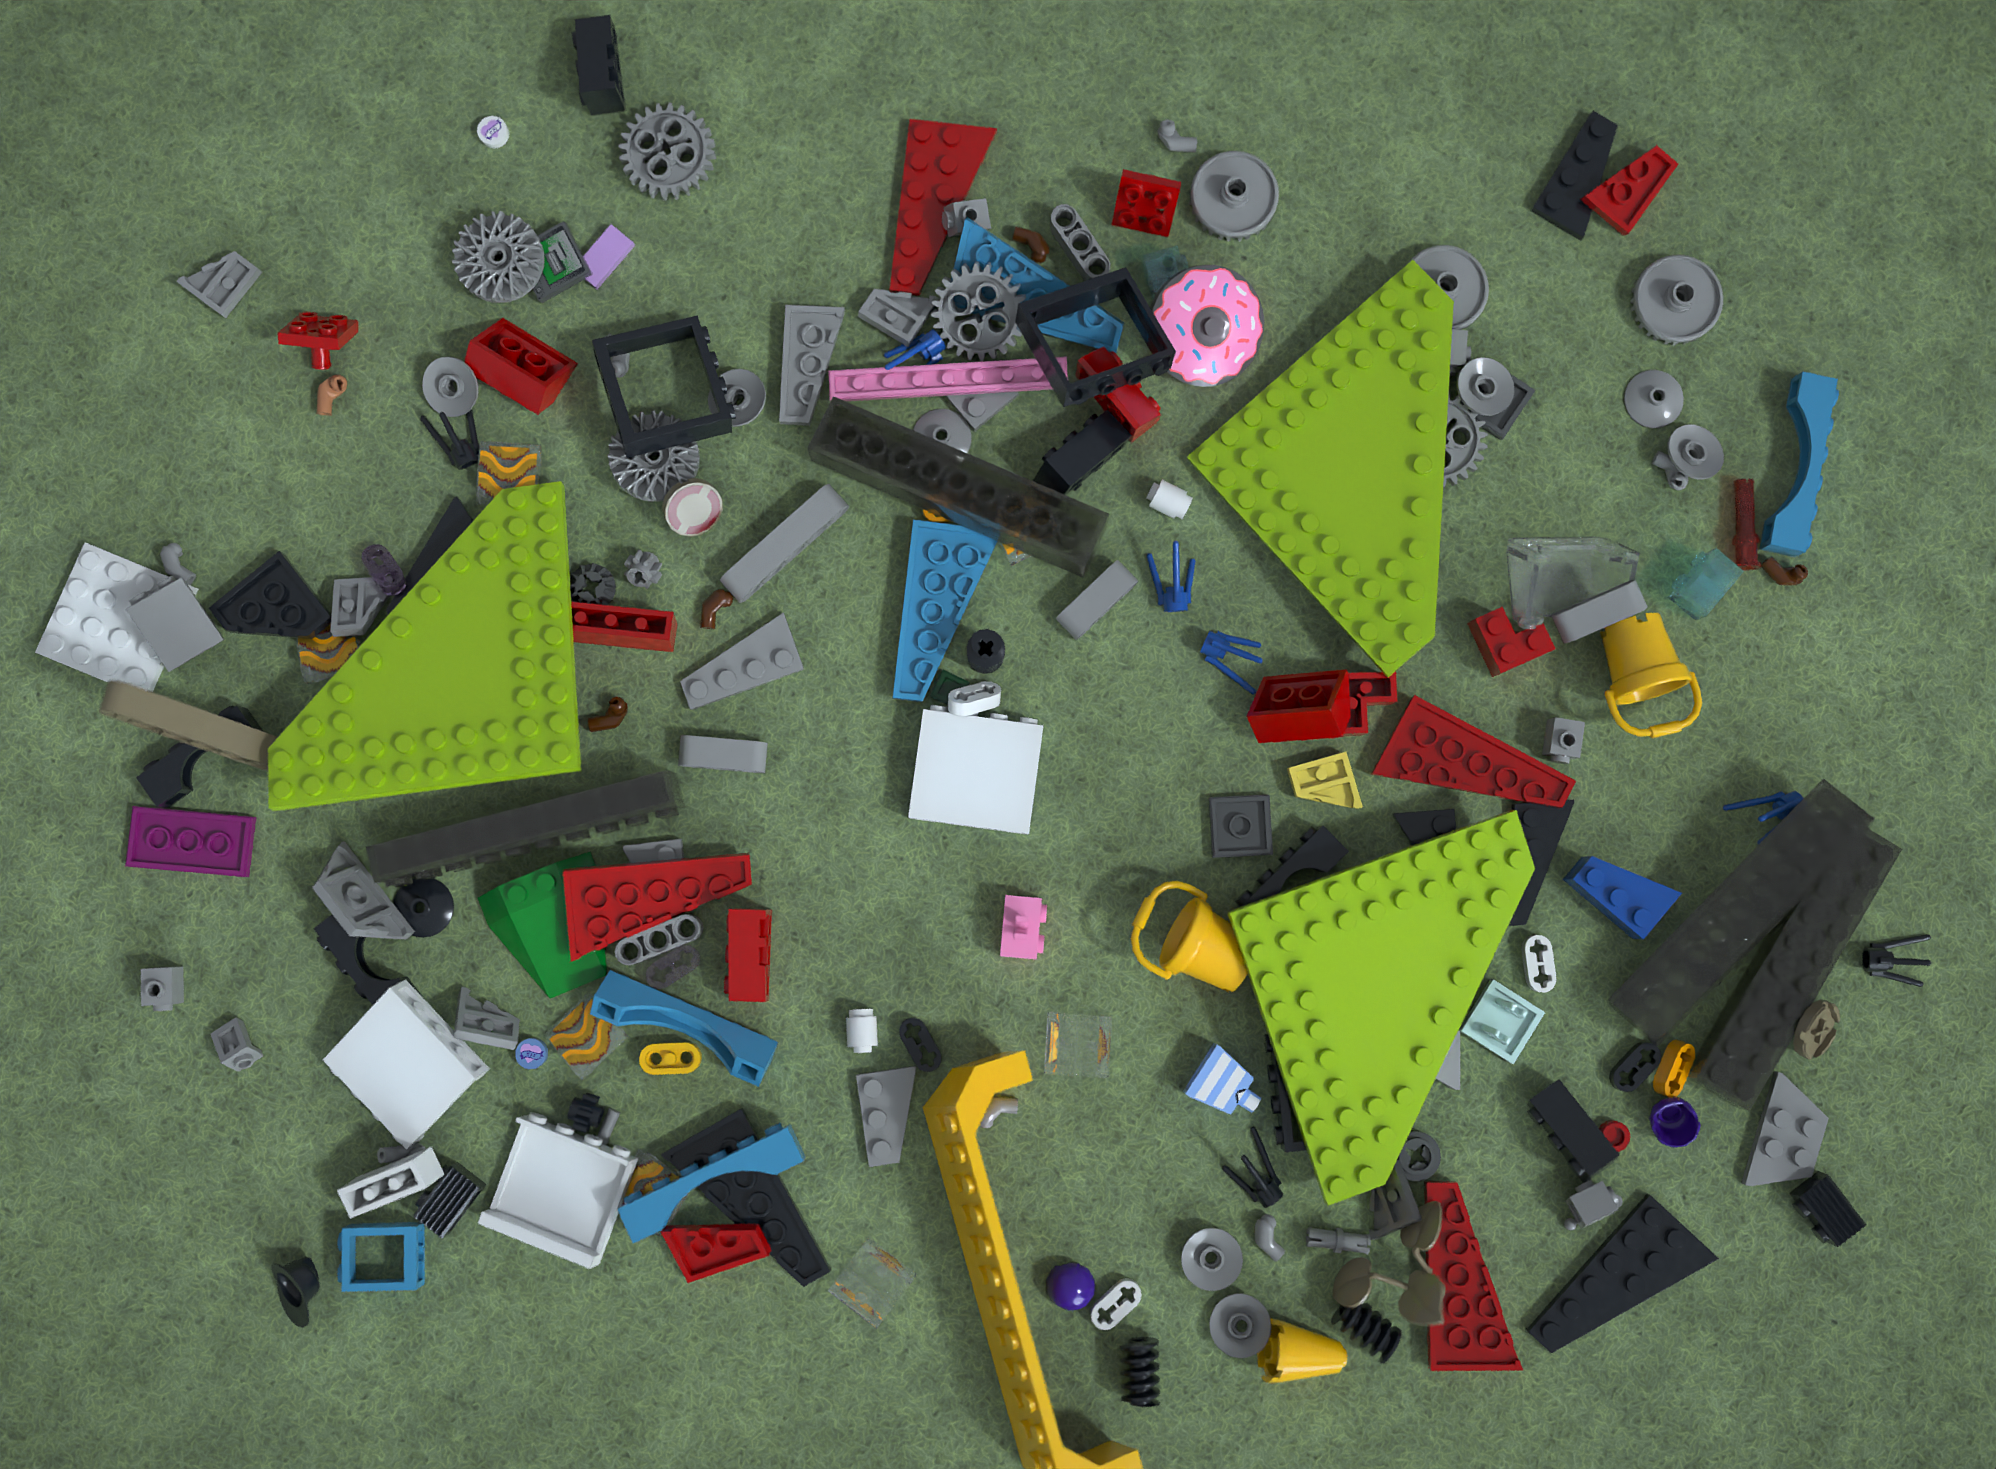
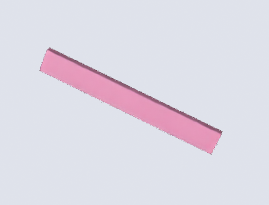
M1055 357L1068 379L1067 357ZM1036 358L893 367L890 370L882 367L828 371L829 397L831 402L1053 390Z

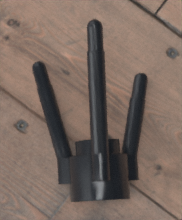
M472 409L466 413L471 443L467 439L459 440L446 414L440 412L439 416L453 443L450 446L451 449L425 416L420 417L426 429L448 456L452 466L456 465L458 470H462L480 461L478 455L481 448L478 443Z
M1926 934L1884 943H1870V947H1865L1862 952L1864 971L1870 972V976L1884 977L1922 987L1924 985L1922 981L1891 973L1887 970L1893 969L1894 965L1929 966L1931 961L1925 959L1894 958L1893 952L1887 951V949L1927 941L1931 939V936Z
M1252 1126L1250 1130L1269 1177L1267 1175L1260 1176L1246 1155H1242L1241 1160L1255 1179L1252 1184L1254 1189L1226 1165L1222 1167V1170L1249 1194L1253 1202L1259 1201L1264 1208H1267L1283 1197L1284 1194L1279 1188L1282 1182L1275 1174L1256 1127Z

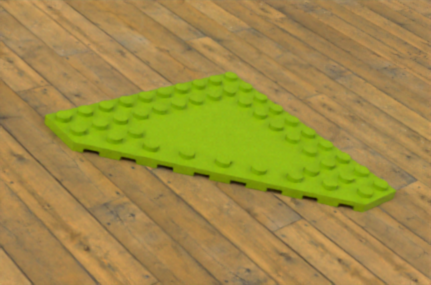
M1411 260L1187 456V460L1387 678L1434 639L1436 624L1454 301L1414 260Z
M561 481L502 489L268 748L269 809L279 811L581 771L565 487Z
M1509 810L1227 912L1324 1203L1327 1206L1385 1185L1535 870L1516 810Z

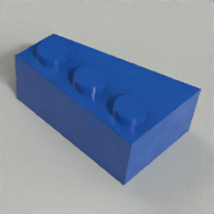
M1593 856L1581 857L1563 878L1568 885L1632 939L1644 940L1682 894L1679 891Z

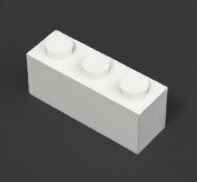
M429 1147L360 1175L341 1187L337 1192L349 1217L353 1218L427 1188L442 1177L444 1172L432 1147Z

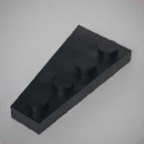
M1592 111L1531 211L1581 241L1584 238L1592 209L1581 201L1580 198L1600 185L1618 125Z

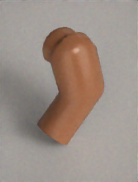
M333 375L318 386L316 414L332 415V401L347 388L345 377Z

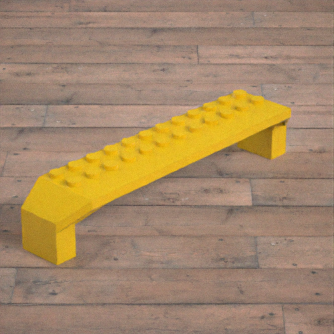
M1025 1050L1001 1052L954 1067L925 1103L923 1110L1022 1466L1025 1469H1143L1137 1449L1114 1441L1106 1442L1080 1454H1076L1062 1446L975 1135L995 1093L1033 1081Z

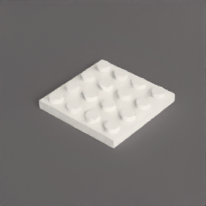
M84 543L35 653L106 682L109 680L121 681L153 692L164 665L125 609L132 606L129 600L146 591L149 596L160 590L157 584L169 578V576ZM188 585L196 596L198 588Z

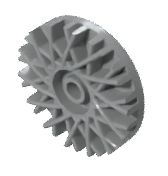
M1227 151L1212 156L1200 166L1192 181L1189 203L1190 205L1192 204V215H1196L1195 221H1200L1203 225L1202 229L1204 231L1209 230V235L1212 236V233L1219 235L1220 240L1226 237V241L1229 242L1232 238H1238V241H1241L1243 237L1246 240L1249 239L1254 233L1258 235L1260 230H1264L1268 222L1271 221L1277 208L1279 189L1273 172L1261 159L1247 152ZM1232 192L1237 193L1238 196H1234V195H1232L1231 193H1232Z
M492 211L491 216L485 217L484 214H480L479 220L474 217L472 219L474 223L469 227L466 224L463 225L465 231H459L460 239L458 242L454 240L456 248H453L452 252L455 255V260H452V263L455 266L454 270L458 274L459 280L473 295L488 302L506 303L525 296L534 288L542 275L545 256L539 237L528 223L526 224L519 216L516 218L512 213L508 216L499 211L497 215ZM503 256L500 261H497L499 257Z
M1437 245L1422 250L1411 260H1414L1440 288L1443 286L1447 289V291H1443L1454 301L1452 329L1461 330L1468 328L1482 313L1488 299V279L1482 265L1469 252L1455 246Z
M1670 255L1656 260L1639 275L1640 277L1635 281V287L1631 291V293H1634L1633 298L1630 300V303L1634 304L1631 312L1634 310L1637 316L1634 320L1635 322L1640 321L1638 327L1640 329L1644 327L1648 331L1646 335L1648 337L1653 335V340H1664L1663 344L1671 342V345H1676L1683 342L1684 345L1702 337L1715 325L1723 307V291L1716 274L1702 261L1686 255Z
M651 411L652 414L649 415L640 412L639 417L633 415L630 421L634 433L682 422L680 418L676 420L674 415H671V417L666 416L663 411H660L659 414ZM618 430L615 437L611 436L612 443H609L608 459L612 474L618 485L629 495L637 499L650 502L664 501L665 495L672 486L679 482L682 484L687 482V479L696 477L700 463L699 449L696 441L626 458ZM653 455H660L657 460L649 459Z

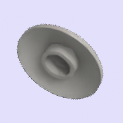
M441 357L431 362L426 368L422 381L423 392L427 402L439 414L444 412L447 417H458L468 413L474 407L478 398V382L473 370L464 361L455 357ZM454 381L457 383L458 386L457 391L453 387Z
M1476 358L1469 361L1459 372L1457 391L1464 405L1471 411L1483 416H1492L1504 411L1512 402L1514 382L1509 371L1498 361L1490 358ZM1478 387L1483 388L1484 394L1479 390Z
M733 369L727 371L719 377L723 376L726 383L727 394L724 395L726 402H732L735 410L736 419H732V427L743 426L753 421L761 413L766 400L765 387L760 378L749 370ZM710 389L708 394V406L711 413L715 414L718 413V410ZM739 398H744L740 405H736Z
M1648 370L1636 375L1627 385L1624 394L1625 407L1630 417L1636 423L1647 428H1662L1672 423L1681 413L1684 402L1683 392L1679 383L1668 373L1659 370ZM1654 392H1658L1661 395V401L1654 399Z
M935 409L927 412L917 421L912 434L913 446L917 455L925 463L934 467H950L960 462L968 453L971 446V431L968 423L960 414L949 409ZM939 431H944L947 433V438L945 440H938L936 434Z
M1683 425L1677 428L1668 439L1667 449L1673 465L1684 475L1693 479L1703 480L1713 477L1722 468L1724 462L1722 446L1718 439L1707 429L1698 425Z
M1205 1228L1195 1232L1188 1238L1182 1249L1181 1264L1186 1277L1192 1284L1203 1290L1218 1291L1230 1286L1238 1278L1243 1265V1255L1240 1245L1231 1234L1218 1228ZM1208 1252L1216 1254V1260L1212 1263L1205 1260Z
M1229 1295L1219 1301L1212 1311L1210 1317L1212 1339L1216 1346L1229 1356L1235 1358L1254 1356L1269 1341L1271 1335L1269 1313L1259 1300L1250 1295ZM1244 1320L1248 1327L1245 1332L1241 1333L1237 1329V1324L1239 1321Z

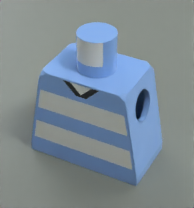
M1213 1043L1183 1090L1189 1097L1228 1114H1232L1237 1105L1252 1113L1261 1101L1260 1096L1248 1089L1254 1078L1224 1049Z

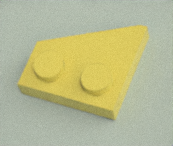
M1347 752L1287 768L1296 798L1353 809L1363 807Z

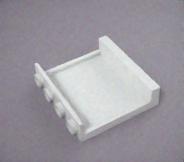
M930 705V710L923 709L908 818L1028 835L1043 725H1037V719L1020 717L1019 722L1007 721V715L990 713V718L978 717V713L968 716H957L948 713V707Z
M407 980L390 987L323 1059L330 1067L331 1072L347 1085L351 1093L357 1099H360L372 1112L373 1117L380 1121L392 1133L394 1139L406 1149L420 1141L424 1137L423 1134L464 1091L490 1069L463 1040L453 1038L454 1030Z
M530 1112L529 1115L517 1117L516 1122L521 1124L490 1209L481 1213L478 1224L591 1269L599 1265L619 1213L617 1209L622 1205L638 1158L630 1155L631 1151L625 1147L613 1145L611 1148L602 1144L603 1140L597 1136L585 1134L583 1137L574 1133L575 1129L569 1125L557 1123V1126L550 1124L546 1122L547 1117L541 1114Z

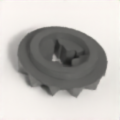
M594 563L580 565L575 572L571 573V601L608 605L616 591L614 577L603 566ZM586 576L593 583L601 582L595 587L597 598L589 591L583 592V588L587 586Z
M1414 1131L1409 1133L1397 1160H1400L1408 1180L1422 1181L1428 1179L1437 1171L1441 1161V1153L1437 1142L1431 1136L1423 1132ZM1419 1147L1421 1149L1420 1155L1426 1160V1163L1415 1160L1413 1164H1410L1411 1157L1405 1151L1406 1148L1416 1151Z

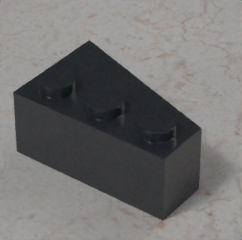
M1108 409L1099 417L1096 413L1093 414L1083 424V430L1079 433L1076 430L1072 431L1062 441L1064 445L1057 450L1053 447L1042 457L1044 463L1031 482V485L1054 510L1071 490L1076 491L1082 485V481L1105 465L1125 446L1132 436Z
M1560 1079L1529 1100L1527 1104L1530 1108L1527 1111L1536 1125L1543 1126L1548 1133L1547 1138L1558 1152L1560 1151L1563 1154L1571 1170L1583 1183L1591 1180L1612 1165L1620 1156Z

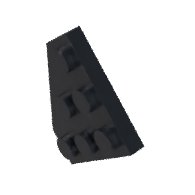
M280 551L209 607V610L226 631L250 635L313 639L331 624L332 616L290 560Z

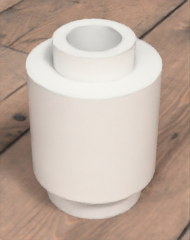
M1161 480L1160 484L1154 482L1146 499L1151 501L1149 507L1173 519L1175 517L1183 519L1193 499L1187 495V491L1164 480Z
M873 1009L849 1010V1018H846L847 1047H853L854 1053L872 1052V1046H878L877 1018L873 1016Z

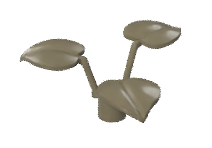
M1432 1201L1418 1207L1422 1220L1401 1229L1402 1244L1408 1248L1413 1247L1412 1253L1422 1267L1421 1271H1414L1410 1275L1408 1284L1375 1272L1371 1273V1261L1367 1258L1358 1257L1348 1261L1337 1274L1333 1286V1299L1344 1307H1356L1362 1304L1369 1296L1372 1288L1371 1280L1377 1279L1406 1289L1398 1302L1399 1313L1405 1320L1419 1325L1443 1324L1442 1301L1446 1288L1440 1278L1432 1273L1433 1269L1427 1266L1420 1255V1249L1423 1251L1431 1249L1440 1234L1442 1222L1440 1202Z

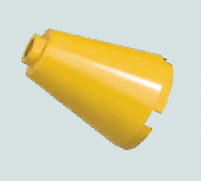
M1270 1318L1271 1335L1269 1341L1257 1353L1258 1368H1264L1266 1376L1261 1375V1378L1266 1383H1279L1339 1373L1347 1363V1351L1343 1348L1340 1341L1275 1318Z

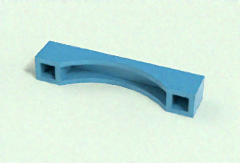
M1801 372L1791 379L1786 408L1793 419L1798 434L1800 449L1799 469L1787 499L1764 522L1759 550L1795 557L1805 553L1811 545L1812 533H1810V527L1818 510L1815 500L1823 483V476L1820 473L1822 464L1828 455L1826 441L1834 423L1833 418H1831L1832 408L1835 406L1839 396V390L1836 389L1838 381L1836 378Z
M611 970L595 993L590 1015L616 1026L631 1024L656 1025L685 1033L709 1048L723 1062L730 1075L758 1087L773 1059L778 1044L777 1041L765 1035L758 1034L737 1023L730 1022L709 1011L702 1010L681 999L660 992L654 987L646 986L630 979L626 975L618 974Z
M781 1122L765 1129L766 1136L755 1140L753 1136L738 1142L736 1144L738 1149L727 1154L725 1149L709 1156L708 1160L710 1163L698 1167L697 1163L692 1164L679 1171L681 1177L670 1181L669 1177H665L651 1185L653 1190L642 1195L639 1190L624 1197L625 1204L617 1210L632 1243L662 1230L681 1199L693 1188L708 1179L736 1171H761L776 1175L803 1162L806 1156L791 1124L783 1127Z

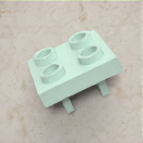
M1490 979L1459 1031L1507 1062L1514 1064L1545 1012L1494 979Z

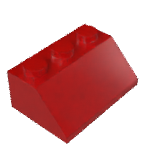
M501 318L469 341L464 360L473 370L478 380L485 382L501 394L508 396L537 415L553 404L578 364L505 318Z
M1103 346L1078 360L1075 376L1078 380L1121 366L1123 363L1114 351L1109 352ZM1140 382L1135 385L1127 384L1116 388L1107 395L1099 394L1093 397L1104 411L1108 409L1132 435L1129 439L1131 443L1154 426L1161 416L1159 412L1161 410L1160 406L1153 397L1149 396L1147 398L1140 390L1142 388Z
M1347 669L1263 677L1246 715L1258 743L1343 737L1351 717L1349 673Z

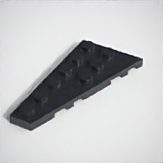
M742 1107L663 1152L661 1156L681 1171L697 1163L698 1167L710 1163L708 1157L725 1149L727 1154L737 1150L736 1144L748 1137L753 1136L755 1140L760 1138ZM736 1171L721 1174L696 1186L705 1194L706 1198L735 1224H758L771 1248L770 1255L803 1287L831 1272L830 1265L779 1173L773 1175L761 1171Z
M1646 1194L1528 1326L1526 1331L1552 1354L1719 1258L1651 1195Z

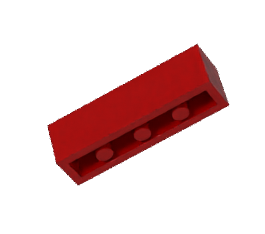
M571 602L573 640L576 643L674 652L677 621L674 612Z

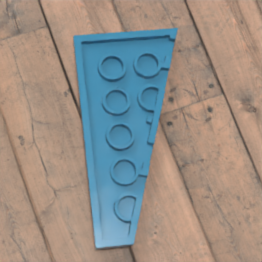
M965 218L954 268L960 274H962V265L965 263L969 266L970 270H973L974 263L978 261L981 270H984L988 262H990L992 272H996L1001 266L1003 267L1001 274L1003 278L1012 274L1013 277L1009 283L1011 285L1021 284L1016 293L1017 295H1026L1025 300L1022 302L1069 287L1068 284L970 218ZM982 287L981 291L986 299L996 298V292L992 287ZM954 296V303L957 307H968V301L964 296ZM999 302L983 310H980L977 305L971 314L979 313L983 317L987 310L1004 307L1005 304ZM1097 304L1037 326L1043 334L1098 349L1104 346L1109 352L1114 351L1116 353L1125 322ZM1000 315L991 316L993 320L1006 323Z
M913 520L892 699L923 701L1000 537V534L997 535L995 530Z

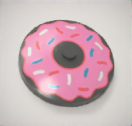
M1217 265L1188 267L1170 277L1153 298L1150 308L1176 351L1171 369L1166 372L1176 380L1200 387L1217 386L1240 375L1255 358L1264 333L1263 309L1254 288L1237 272Z

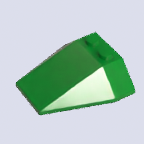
M591 852L538 869L497 886L477 898L490 929L550 999L607 975L606 947L582 955L581 958L572 962L570 958L563 869L596 866Z

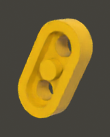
M691 1042L653 1043L646 1046L639 1056L641 1068L651 1075L691 1073L700 1066L702 1061L700 1048ZM683 1052H689L692 1055L690 1063H685L682 1060ZM653 1053L661 1055V1062L659 1064L652 1062L651 1056Z

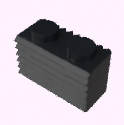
M458 1162L450 1167L445 1165L442 1168L444 1175L436 1180L437 1185L431 1192L426 1190L415 1203L418 1210L413 1217L440 1238L450 1234L487 1185Z
M1817 1171L1812 1177H1809L1789 1193L1795 1200L1792 1203L1794 1209L1803 1218L1806 1219L1808 1217L1814 1225L1811 1228L1812 1232L1824 1244L1827 1242L1839 1247L1867 1225L1826 1173Z

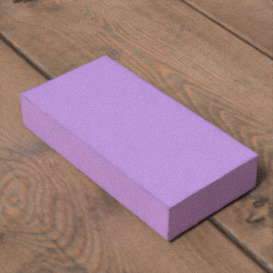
M612 224L584 255L593 274L585 278V280L595 289H598L635 246L634 242Z

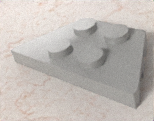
M341 842L334 850L312 889L349 936L408 939L415 932L346 842Z
M1776 1071L1773 1073L1741 1184L1756 1186L1812 1177L1829 1118L1783 1073Z

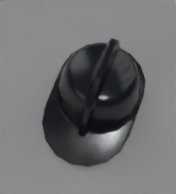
M306 1256L284 1266L277 1263L273 1264L271 1270L276 1280L281 1304L287 1316L296 1326L306 1327L309 1323L307 1304L320 1289L318 1272L312 1259Z

